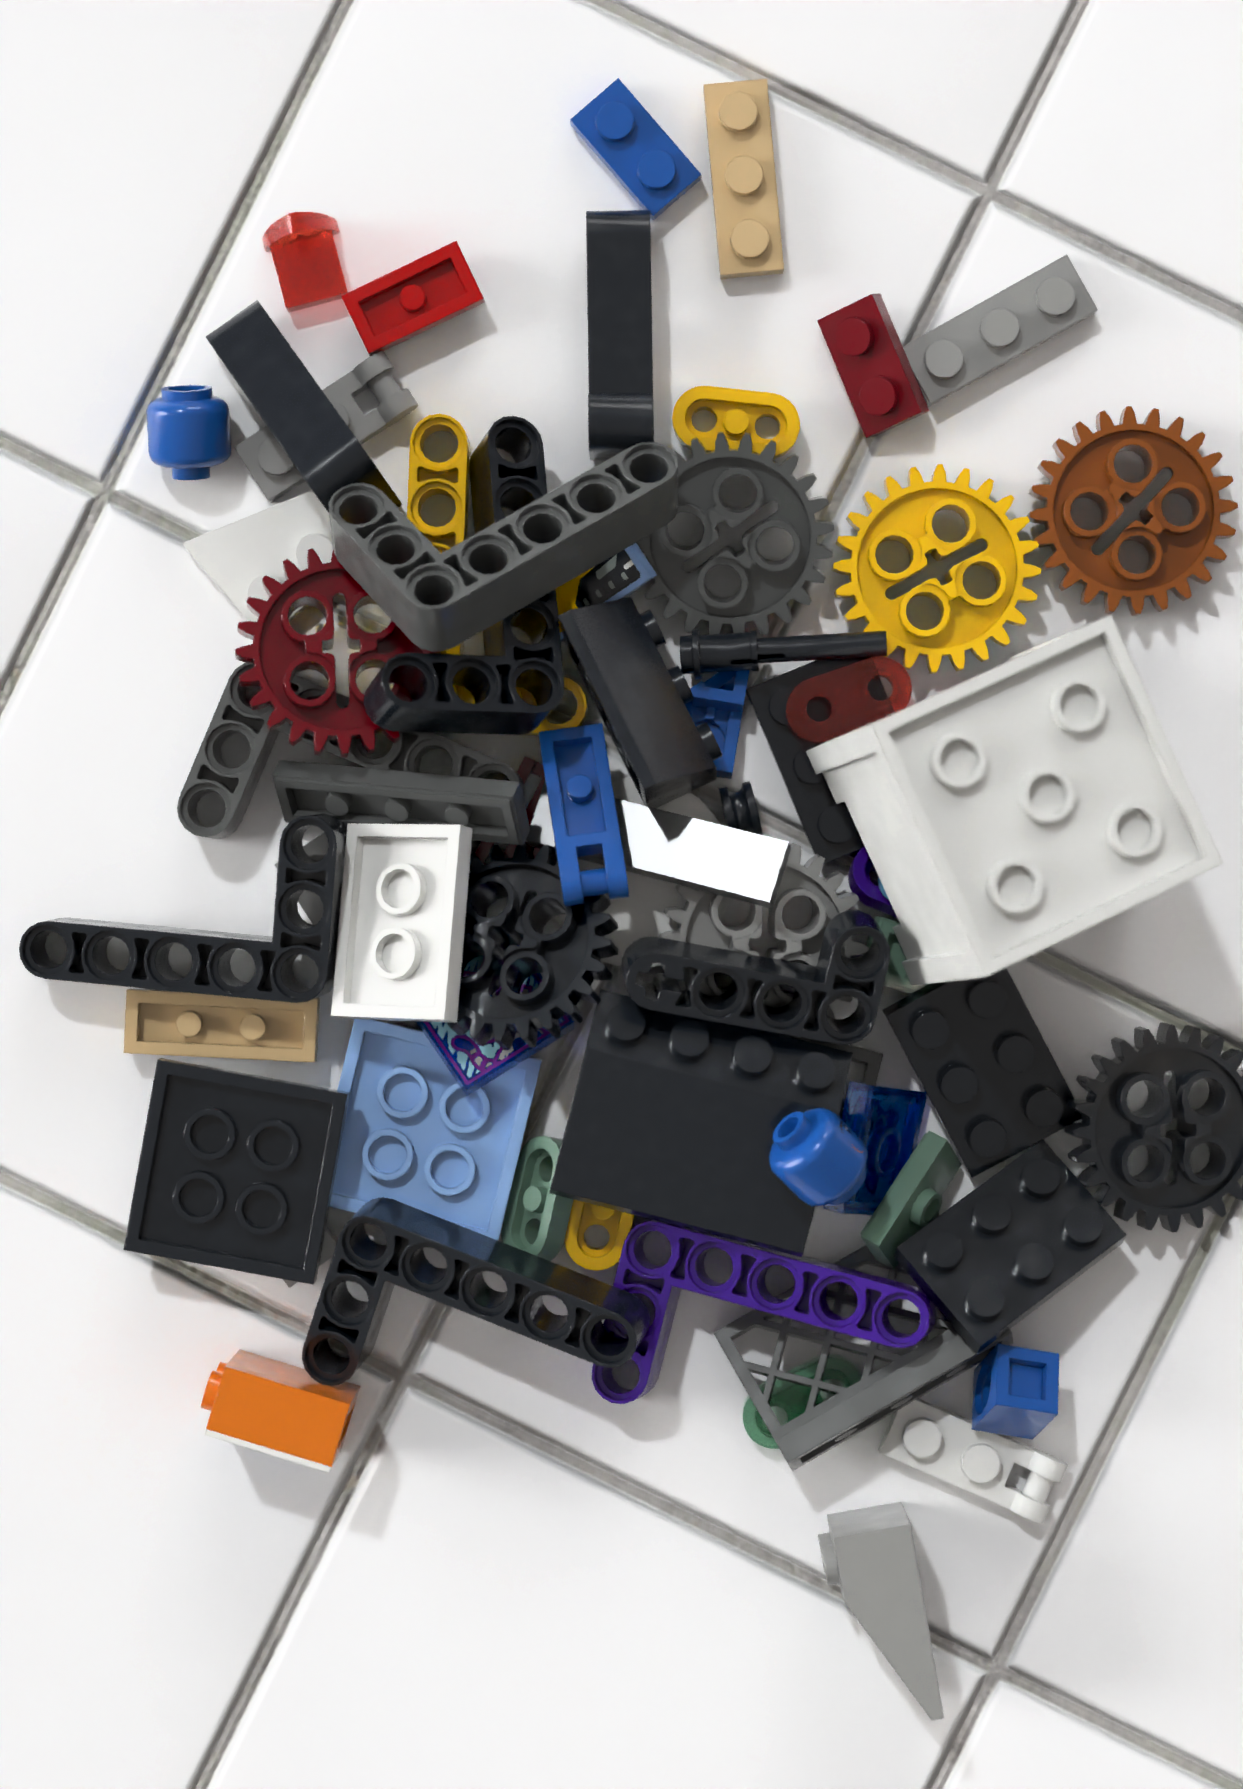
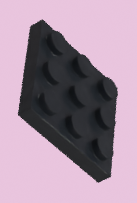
M157 1059L123 1250L314 1285L318 1275L350 1092L170 1059Z

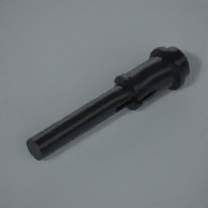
M692 629V635L680 636L681 671L683 674H694L695 680L702 679V673L759 671V663L887 656L886 631L758 638L757 630L745 633L700 635L699 629Z

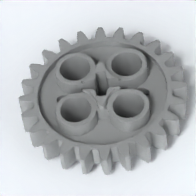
M792 843L790 845L791 852L773 909L769 908L767 922L768 933L779 939L778 947L768 948L765 957L785 961L801 960L805 961L807 965L817 966L824 932L828 923L837 914L853 907L859 898L855 893L837 895L835 891L841 885L845 876L841 872L835 871L821 878L819 875L825 858L816 854L803 866L800 864L801 846ZM678 884L675 886V889L687 902L684 908L665 907L664 913L672 920L678 922L677 930L660 933V938L760 956L748 944L750 938L756 939L762 934V906L749 903L750 911L745 921L737 926H726L721 923L718 917L719 903L725 896ZM795 896H806L811 901L813 907L811 920L801 929L792 930L786 928L782 920L784 905ZM851 936L844 942L841 954L851 958V956L866 953L869 947L852 940ZM686 967L683 968L684 980L677 979L681 991L686 989ZM714 974L707 976L699 988L703 994L708 996H719L727 991L717 987ZM779 985L766 993L763 1003L772 1008H780L793 1000L796 992H783ZM842 996L837 999L850 1003L853 998L851 996ZM829 1006L827 1016L836 1019Z

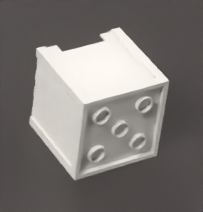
M1112 615L1029 648L1008 658L1009 661L888 717L833 738L806 751L815 773H823L836 804L845 802L900 924L892 928L907 960L901 963L912 986L987 977L1223 864Z

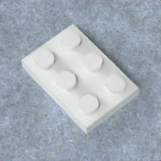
M347 823L331 1016L344 1019L457 1023L473 828L453 824Z

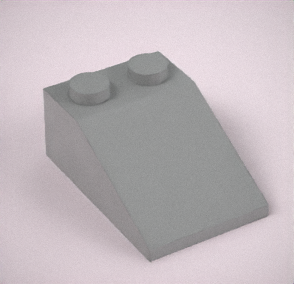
M902 1502L827 1514L830 1532L818 1534L827 1585L839 1583L845 1604L931 1720L944 1718L912 1528Z

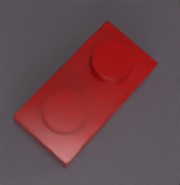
M457 241L341 296L370 356L385 351L485 303L484 297Z

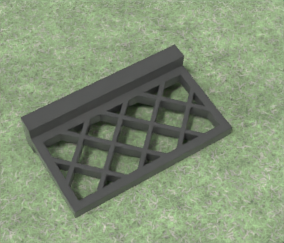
M866 1245L833 1263L854 1270L864 1264L889 1269L888 1279L894 1281L897 1279L898 1272L908 1274L900 1263H898L895 1269H892L877 1261ZM840 1282L837 1292L828 1290L826 1296L827 1300L835 1301L832 1311L839 1316L843 1304L857 1307L858 1302L857 1297L846 1295L848 1284ZM795 1286L775 1298L787 1300L792 1296ZM892 1306L888 1310V1316L920 1324L921 1315L919 1313ZM757 1309L748 1312L714 1332L716 1339L792 1471L979 1364L997 1344H1013L1012 1331L1008 1330L980 1353L976 1354L949 1321L936 1318L934 1328L946 1331L927 1341V1335L917 1343L915 1349L902 1356L879 1350V1343L871 1341L870 1347L834 1338L836 1331L827 1329L825 1336L791 1327L793 1319L786 1317L783 1318L782 1324L768 1321L776 1315ZM755 1327L779 1333L770 1367L744 1361L732 1340ZM788 1336L823 1345L814 1379L779 1370ZM832 1347L867 1356L860 1381L848 1388L822 1382ZM875 1359L890 1362L872 1373ZM751 1372L767 1376L763 1393ZM776 1379L811 1388L805 1413L781 1426L770 1407ZM820 1391L835 1394L816 1406Z

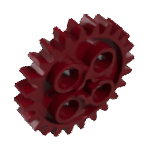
M312 548L307 553V569L300 571L290 560L286 559L283 561L286 581L283 584L266 575L262 578V585L269 595L267 601L253 597L247 599V608L258 617L257 622H238V633L253 640V644L235 649L236 660L254 664L253 668L239 676L240 685L246 687L260 686L261 690L251 699L250 707L254 711L271 705L274 710L268 719L267 728L273 731L288 722L292 725L289 736L290 745L295 746L307 733L314 736L315 755H321L328 739L337 740L342 758L348 757L351 740L360 739L364 748L371 754L375 751L376 733L382 731L393 743L398 742L400 736L399 731L382 729L373 723L367 715L363 703L364 694L359 690L356 683L359 674L373 667L382 669L385 663L397 654H446V650L432 652L421 649L403 633L392 619L388 627L378 633H368L360 629L354 620L357 610L364 605L378 604L338 562L334 549L331 563L322 564L318 554ZM336 595H342L346 600L348 648L359 650V652L350 654L348 658L349 705L346 708L338 707L336 702L334 655L323 653V651L333 649L334 646L333 598ZM302 606L316 607L325 616L326 623L316 634H300L289 624V617L293 611ZM308 669L317 670L328 681L326 692L317 699H302L291 688V682L296 674ZM393 683L394 686L391 691L394 695L403 701L412 702L411 694L400 684Z

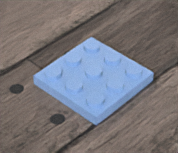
M354 1019L337 1089L350 1092L330 1207L357 1213L363 1205L372 1199L381 1197L394 1199L499 1241L542 1059L516 1054L466 1085L431 1032L382 1020ZM436 1034L468 1081L482 1073L481 1071L476 1073L478 1069L474 1066L473 1073L469 1078L467 1071L469 1061H471L470 1058H467L465 1070H463L461 1063L459 1064L457 1061V1053L460 1050H456L452 1054L448 1048V1036H444L442 1040L439 1034ZM454 1040V1044L458 1048L466 1049L469 1053L475 1048L469 1041Z

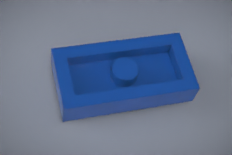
M619 78L570 119V125L643 210H650V218L653 221L701 180L702 174Z

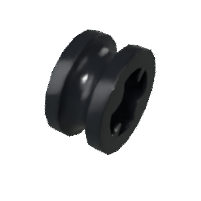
M750 781L742 783L741 789L736 792L729 791L727 787L719 788L727 826L763 835Z

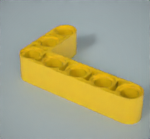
M434 414L420 420L412 430L409 449L407 518L440 553H443L468 539L469 463L471 449L468 436L460 422L448 415ZM437 431L450 432L458 439V448L454 456L445 462L439 463L426 458L423 447L429 435ZM437 494L447 495L455 501L456 505L455 515L452 520L439 527L430 526L422 521L421 509L426 499ZM464 642L446 650V654L463 655ZM564 677V690L572 693L577 700L576 714L571 720L563 724H554L545 719L538 728L530 733L521 735L539 736L538 732L581 726L586 720L588 705L586 695L580 685L572 679ZM453 685L454 691L460 699L467 703L475 704L469 690L462 686ZM516 687L517 693L523 701L537 706L535 698L529 691Z

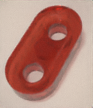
M882 656L868 658L807 679L798 684L788 697L785 709L788 725L799 738L812 743L829 741L905 709L911 698V679L906 669L900 663ZM883 677L890 682L892 691L888 699L878 701L869 695L868 683L872 678ZM823 698L829 703L831 713L827 720L817 722L808 716L806 707L811 699Z

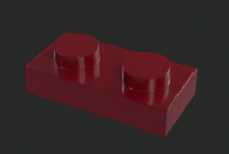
M881 293L870 294L817 320L866 438L875 437L929 412Z

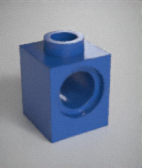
M997 1344L974 1369L972 1430L1033 1440L1058 1415L1059 1353Z

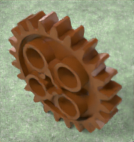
M1126 406L1122 410L1119 425H1114L1110 416L1104 410L1096 415L1097 432L1092 433L1086 425L1079 421L1072 427L1077 443L1076 446L1060 438L1052 445L1055 453L1061 460L1060 464L1047 460H1042L1039 463L1037 469L1050 482L1049 484L1033 485L1029 489L1028 494L1044 502V508L1036 509L1026 515L1030 522L1045 525V532L1038 535L1032 541H1038L1039 547L1050 546L1054 553L1042 565L1044 571L1062 566L1066 571L1058 587L1061 591L1071 587L1076 582L1084 586L1080 598L1081 605H1087L1099 593L1104 595L1105 614H1112L1118 607L1120 600L1126 599L1131 616H1138L1142 612L1144 599L1149 597L1155 609L1161 612L1168 608L1167 590L1170 589L1180 600H1187L1192 597L1191 589L1187 582L1188 577L1201 584H1206L1212 579L1208 569L1203 564L1204 560L1221 563L1226 559L1227 555L1215 545L1214 542L1215 539H1226L1235 535L1236 530L1220 522V515L1234 511L1238 508V503L1220 499L1219 491L1223 490L1234 480L1232 476H1213L1211 469L1223 456L1220 452L1212 453L1205 457L1201 456L1198 449L1206 436L1203 432L1194 435L1188 441L1180 437L1184 423L1183 418L1178 417L1167 429L1159 427V409L1153 408L1146 416L1143 424H1137L1132 406ZM1125 450L1133 451L1144 461L1145 474L1140 482H1126L1115 472L1114 460L1118 452ZM1162 469H1169L1172 473L1170 480L1140 510L1139 516L1145 523L1143 524L1138 520L1133 521L1116 536L1101 555L1093 554V544L1124 511V507L1119 502V499L1124 503L1131 502L1144 491ZM1171 493L1180 494L1189 501L1192 508V516L1188 525L1176 526L1166 520L1161 509L1162 500L1165 495ZM1082 497L1090 498L1099 505L1102 511V522L1098 529L1084 530L1074 523L1070 511L1071 504L1075 499ZM1132 540L1144 545L1149 555V564L1145 572L1139 574L1130 573L1122 567L1118 558V551L1122 542Z

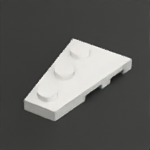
M312 490L182 543L248 621L257 622L258 617L247 608L246 601L249 597L265 601L269 599V595L262 585V578L265 575L283 584L286 581L283 569L284 560H290L302 571L308 568L307 553L309 549H314L322 564L331 563L334 549L329 513ZM400 506V511L407 517V512ZM302 606L293 611L289 617V622L308 606Z

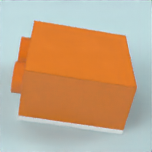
M240 1349L228 1363L220 1362L217 1370H212L201 1403V1408L211 1411L204 1435L330 1473L341 1453L361 1386L350 1382L334 1386L320 1384L311 1378L303 1368Z

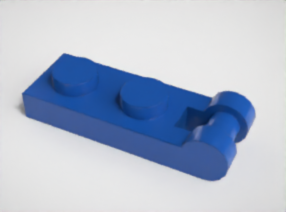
M603 724L538 732L564 907L584 904L583 897L608 894L609 900L629 897ZM595 854L603 855L604 868L579 871L577 857Z

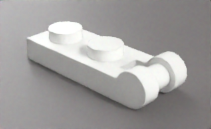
M919 1398L894 1412L878 1448L879 1453L1041 1524H1043L1051 1506L1045 1502L1054 1481L1061 1482L1068 1466L1064 1461L1008 1436L972 1430L971 1420ZM1014 1463L1031 1471L1022 1491L1006 1484Z

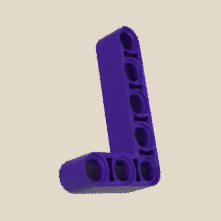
M651 1220L636 1225L628 1233L623 1244L613 1283L614 1287L630 1292L633 1295L641 1293L649 1297L656 1310L653 1323L649 1326L648 1332L631 1357L638 1366L640 1372L639 1381L634 1389H626L614 1380L612 1368L596 1364L592 1366L591 1379L599 1395L611 1403L625 1404L651 1391L655 1387L660 1375L681 1289L896 1348H907L923 1340L932 1331L936 1323V1308L923 1290L913 1285L803 1255L798 1257ZM651 1231H658L664 1234L670 1242L671 1256L664 1266H657L651 1263L645 1256L643 1250L644 1241ZM712 1248H720L731 1257L733 1272L730 1279L725 1283L716 1282L706 1274L704 1258ZM773 1264L788 1268L795 1279L794 1292L787 1300L773 1297L766 1288L765 1275ZM834 1282H844L850 1285L856 1292L858 1298L857 1308L849 1317L833 1313L827 1304V1291ZM906 1299L914 1303L918 1308L921 1318L916 1332L904 1334L895 1330L890 1324L888 1310L894 1300ZM604 1319L603 1327L609 1335L618 1339L629 1338L627 1330L621 1323L612 1319Z

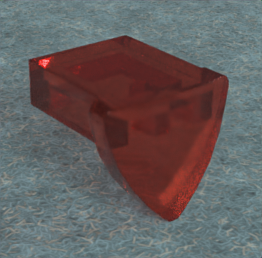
M292 212L270 225L262 237L265 252L272 253L288 313L342 299V295L348 293L334 235L339 234L340 231L337 220L329 215L316 212Z

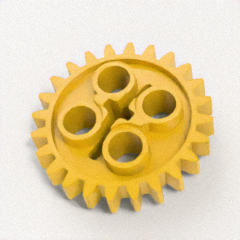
M937 464L932 474L931 482L924 483L918 469L911 467L908 471V487L903 489L895 479L888 476L883 481L887 498L882 500L875 494L867 491L862 499L870 512L869 516L866 517L859 513L850 512L846 518L847 522L858 534L856 537L838 536L835 543L841 549L851 553L850 559L840 560L832 565V571L848 575L850 581L835 590V597L854 598L856 604L846 613L843 619L845 622H851L863 618L868 624L863 632L886 631L887 656H879V658L884 660L896 648L903 650L902 661L903 669L909 670L918 655L926 657L929 674L937 673L942 656L949 657L956 672L963 670L965 651L970 650L980 662L989 659L985 640L989 638L1002 647L1007 646L1011 641L1002 625L1005 622L1020 627L1025 625L1027 619L1015 608L1017 602L1033 603L1038 596L1032 590L1022 586L1023 580L1031 579L1041 574V568L1024 563L1023 556L1028 555L1039 547L1038 541H1019L1017 535L1030 521L1028 516L1009 520L1005 513L1011 507L1015 498L1009 495L996 503L990 500L989 496L994 483L990 478L977 491L969 488L970 471L967 468H964L955 482L951 483L946 480L943 464ZM942 510H952L958 513L964 519L966 526L963 539L954 543L940 540L932 528L933 516ZM979 539L986 542L987 548L984 551L954 565L944 575L947 584L941 586L936 578H931L896 599L890 600L886 597L885 591L888 588L922 571L928 564L925 555L931 554L936 561H942ZM888 540L902 543L908 549L910 555L908 568L897 574L884 571L877 564L875 557L877 546ZM983 566L992 572L996 581V589L992 597L976 599L966 592L963 585V574L967 568ZM917 596H927L935 601L940 610V620L935 628L921 630L914 627L908 621L906 607L910 599Z

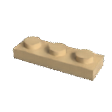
M767 79L703 84L720 279L783 274L784 263Z
M126 989L123 1053L315 1063L317 1062L320 998L308 1002L291 1003L166 990Z

